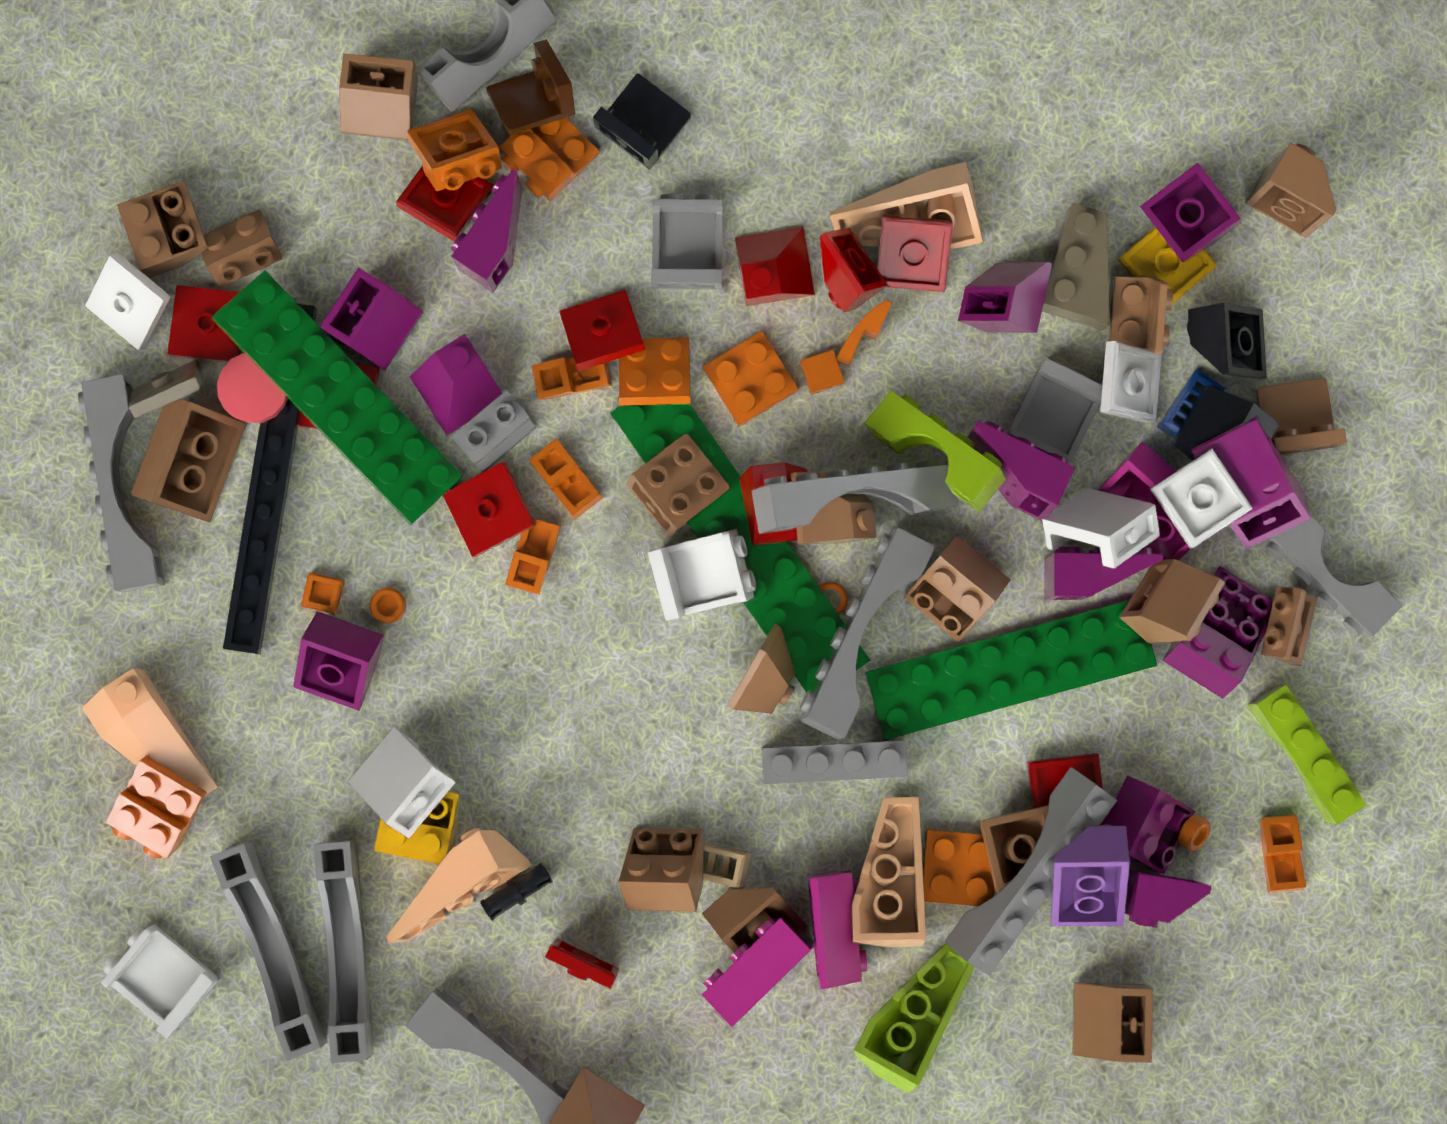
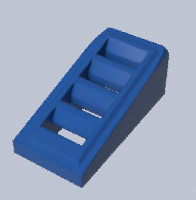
M1198 369L1194 370L1157 426V428L1172 438H1175L1181 428V425L1173 420L1175 415L1184 421L1188 416L1187 413L1180 409L1182 404L1189 409H1192L1195 404L1187 396L1191 393L1198 398L1201 394V391L1194 387L1197 381L1204 386H1211L1221 391L1225 390V387Z

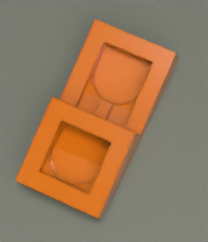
M883 301L866 314L856 325L843 344L837 357V362L846 366L850 365L863 335L876 340L892 304L891 302Z
M563 357L531 365L538 400L557 398L612 386L608 363L579 372L574 357Z
M557 439L529 459L530 463L575 520L603 499Z
M533 517L537 526L521 533L505 585L539 595L551 562L561 525Z
M1297 815L1261 818V842L1268 893L1304 890L1306 883L1300 855L1303 846Z

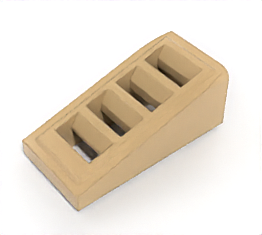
M703 842V851L709 852L706 869L703 871V880L735 888L745 887L752 852ZM718 854L724 855L720 875L714 873ZM732 858H736L737 863L734 877H729Z

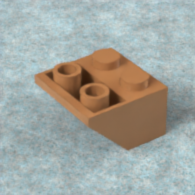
M343 53L339 85L341 133L409 140L407 130L413 127L419 74L415 70L417 67L414 61Z
M185 181L117 204L139 270L149 278L183 267L208 249Z
M955 535L904 598L954 640L959 642L996 602L1011 580L960 537Z
M1176 559L1161 560L1150 566L1119 618L1148 643L1192 640L1202 628L1201 623L1208 611L1217 603L1219 599L1218 594L1225 582L1221 578Z
M633 828L618 881L627 910L697 911L703 887L702 829Z
M1074 982L1072 1055L1114 1062L1152 1063L1153 989L1145 984Z

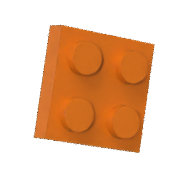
M763 331L758 332L702 366V369L738 427H741L799 391Z
M689 337L642 339L645 351L619 358L620 406L691 404Z
M926 829L923 864L924 902L980 906L994 897V882L982 834Z

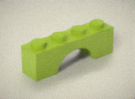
M890 391L864 422L870 433L897 454L916 446H931L944 452L948 457L949 465L945 479L947 486L955 496L980 512L1006 480L1000 469L1002 463L987 451L982 455L974 450V443L962 433L958 432L956 435H953L946 430L947 424L937 415L930 413L927 416L919 410L921 406L907 394L900 397L893 391Z
M1286 684L1274 686L1247 704L1267 735L1282 748L1296 767L1305 784L1307 795L1326 823L1338 825L1367 806Z

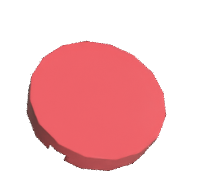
M245 353L230 359L222 368L217 381L218 398L223 408L235 419L243 422L263 423L276 417L285 407L288 399Z

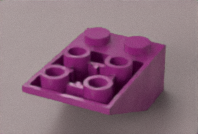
M514 169L510 171L508 176L503 174L497 180L492 189L494 196L487 205L483 203L478 207L471 220L474 224L468 233L462 232L451 247V250L454 252L451 257L458 270L492 293H494L508 273L514 260L522 196V185Z
M1257 417L1192 448L1195 459L1213 449L1252 506V510L1229 524L1245 549L1311 519L1307 495Z
M978 420L967 438L974 443V450L982 455L987 451L1002 463L1000 469L1006 480L998 490L1012 507L1042 521L1043 518L1058 506L1075 467L1069 465L1068 460L1059 454H1046L1036 449V445L1026 438H1014L1003 433V428L993 422L985 421L983 423Z
M1059 547L1053 554L1044 558V600H1082L1091 597L1163 560V554H1152V548L1144 547L1116 568L1103 566L1100 547H1095V550H1089V553H1081V547Z
M1219 566L1214 576L1221 578L1225 584L1218 594L1219 599L1217 603L1208 611L1203 619L1200 632L1192 640L1172 642L1163 661L1223 699L1242 682L1266 633L1273 599Z

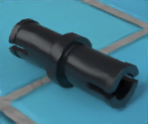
M539 863L538 866L516 880L514 878L507 880L505 887L486 899H482L480 903L488 917L493 921L497 916L516 904H525L527 897L546 885L553 883V880L543 864Z

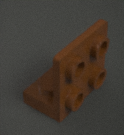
M547 39L534 43L536 58L531 59L532 72L486 87L487 94L509 135L576 114L572 83Z

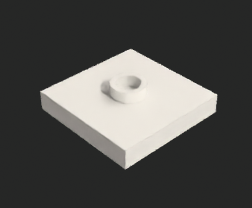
M115 252L109 256L85 306L132 346L140 350L145 347L171 296L121 254Z
M1118 341L1106 342L1100 412L1144 423H1156L1162 355L1153 354L1147 349Z
M1213 449L1150 489L1190 549L1253 509Z

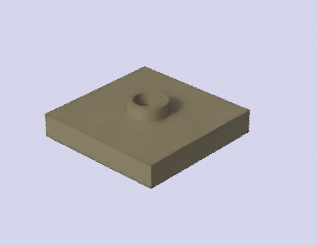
M197 359L170 372L161 373L150 381L133 388L129 409L134 418H139L200 390L202 369Z

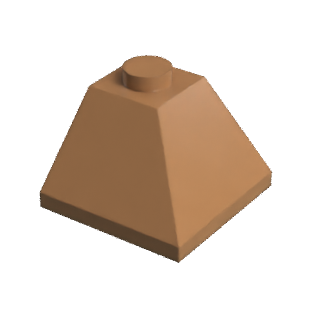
M810 472L790 473L791 482L796 481V476L808 474ZM817 473L818 479L827 478L826 473ZM844 494L833 499L815 515L809 524L797 528L798 544H838L876 538V519L873 503L864 494Z
M774 624L729 701L727 706L731 709L772 714L778 703L786 705L795 687L790 685L795 670L781 626Z
M774 888L728 890L702 912L721 940L733 952L744 943L750 948L760 938L755 932L770 918L775 922L783 918L798 934L808 927Z
M583 1067L549 1124H636L645 1104Z

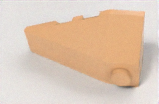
M966 162L930 170L830 212L834 230L850 227L862 246L879 247L882 215L952 221L953 229L950 250L983 243L975 193Z
M132 668L104 686L82 707L100 737L136 766L142 758L147 756L207 792L206 795L219 788L144 669Z
M919 797L883 798L852 903L853 942L881 947H923L926 941Z
M475 828L461 836L462 842L450 850L386 936L388 943L407 942L445 920L447 916L444 911L453 912L476 902L473 894L484 892L490 888L495 891L505 885L507 880L517 877L532 866L530 861L496 830H480V828Z

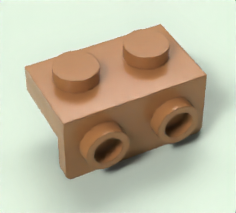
M260 209L204 234L208 249L201 254L207 269L219 287L233 283L283 258Z
M1277 586L1260 655L1287 664L1301 666L1318 598L1306 594V590L1300 588Z

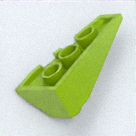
M946 943L868 1020L853 1052L881 1079L907 1093L917 1088L975 966L964 960Z

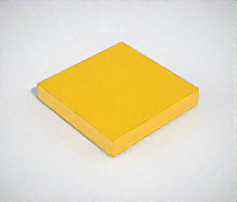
M1156 227L1118 259L1119 263L1131 276L1156 277L1167 282V289H1172V304L1218 266L1205 250L1182 263Z

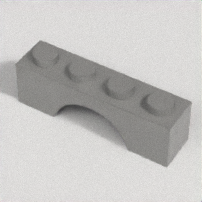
M495 0L496 19L493 29L479 46L464 52H454L441 47L415 70L434 95L453 112L458 106L464 104L483 84L492 80L499 70L511 60L517 58L523 49L537 37L542 36L557 21L544 0Z
M1312 516L1311 519L1266 540L1269 543L1266 548L1271 555L1281 562L1285 559L1294 568L1292 571L1293 576L1304 586L1308 587L1311 585L1320 593L1317 596L1320 603L1332 612L1336 609L1345 618L1343 621L1344 626L1355 636H1374L1403 606L1378 581L1368 582L1360 586H1352L1334 578L1326 569L1321 555V544L1326 530Z
M906 740L762 748L764 784L908 777Z

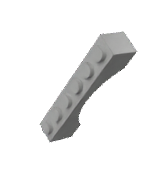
M121 374L81 381L82 392L78 393V401L81 411L86 413L88 426L84 427V438L87 446L92 448L94 461H90L89 469L92 480L97 482L99 495L95 496V506L100 517L103 516L105 530H102L100 535L103 549L109 553L110 565L106 566L109 585L114 586L115 591L122 593L164 586L160 552L143 536L134 524L125 506L120 487L119 464L122 445L128 428L134 419L129 409L133 389L132 380Z
M936 459L916 463V468L908 469L907 463L886 466L887 471L883 472L878 471V466L857 469L856 475H848L847 469L836 470L826 473L827 478L818 479L817 473L798 475L795 477L796 481L787 482L786 476L765 479V486L752 490L759 534L791 530L807 525L823 507L833 499L844 494H866L879 497L899 506L910 515L942 511L959 506L958 497L950 491L945 482L949 465H938Z
M899 527L891 531L889 535L886 533L882 535L875 549L879 556L874 566L871 564L867 566L860 580V583L864 585L860 596L854 595L845 611L849 619L844 628L839 627L831 640L830 646L834 647V650L829 660L824 658L816 671L815 678L819 679L814 692L809 690L800 705L799 709L804 711L800 719L801 722L836 740L846 737L861 705L856 685V661L859 644L865 628L875 611L890 595L921 578L935 546Z
M1071 767L1050 795L1048 814L1043 831L1024 867L996 896L979 907L965 912L945 942L964 960L990 976L1052 891L1054 856L1089 826H1099L1117 799Z
M357 840L320 842L314 844V856L328 956V1031L331 1063L368 1060L374 1054Z
M253 841L210 856L221 888L243 928L255 957L267 994L273 1026L286 1061L321 1048L328 1040Z
M435 988L405 1026L432 1049H455L470 1052L490 1060L505 1070L523 1088L533 1103L541 1124H549L568 1093L569 1088L559 1080H555L553 1083L542 1075L544 1072L543 1067L530 1057H527L526 1060L522 1059L514 1052L517 1047L511 1040L502 1034L496 1037L486 1029L489 1025L488 1022L476 1012L472 1011L468 1014L458 1005L461 1003V1000L451 991L444 988L441 992Z

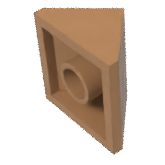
M1048 805L1003 813L980 821L996 892H1000L1014 879L1034 851L1044 828L1048 814Z

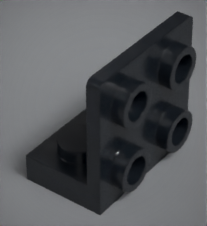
M636 74L608 110L601 106L593 116L594 126L599 132L649 170L691 119V113L641 74Z

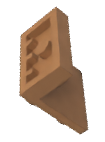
M1113 275L1109 341H1118L1146 348L1153 354L1162 355L1163 346H1168L1170 337L1169 325H1165L1166 310H1171L1173 294L1172 289H1167L1168 283L1156 277Z
M1325 378L1261 386L1256 389L1258 407L1279 424L1271 441L1280 455L1335 448L1347 443L1345 428L1336 430L1334 428L1328 384Z
M688 434L681 436L632 473L626 483L669 538L678 533L686 522L729 489L728 483Z

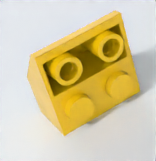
M447 792L410 838L399 833L380 818L374 851L441 864L453 846L457 826L459 793Z

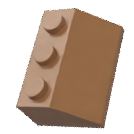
M1290 143L1266 167L1245 203L1304 238H1307L1328 221L1337 210L1323 161L1315 157L1316 154L1311 148L1302 144L1294 145L1293 143Z
M178 399L163 406L130 495L210 523L246 424L183 399Z

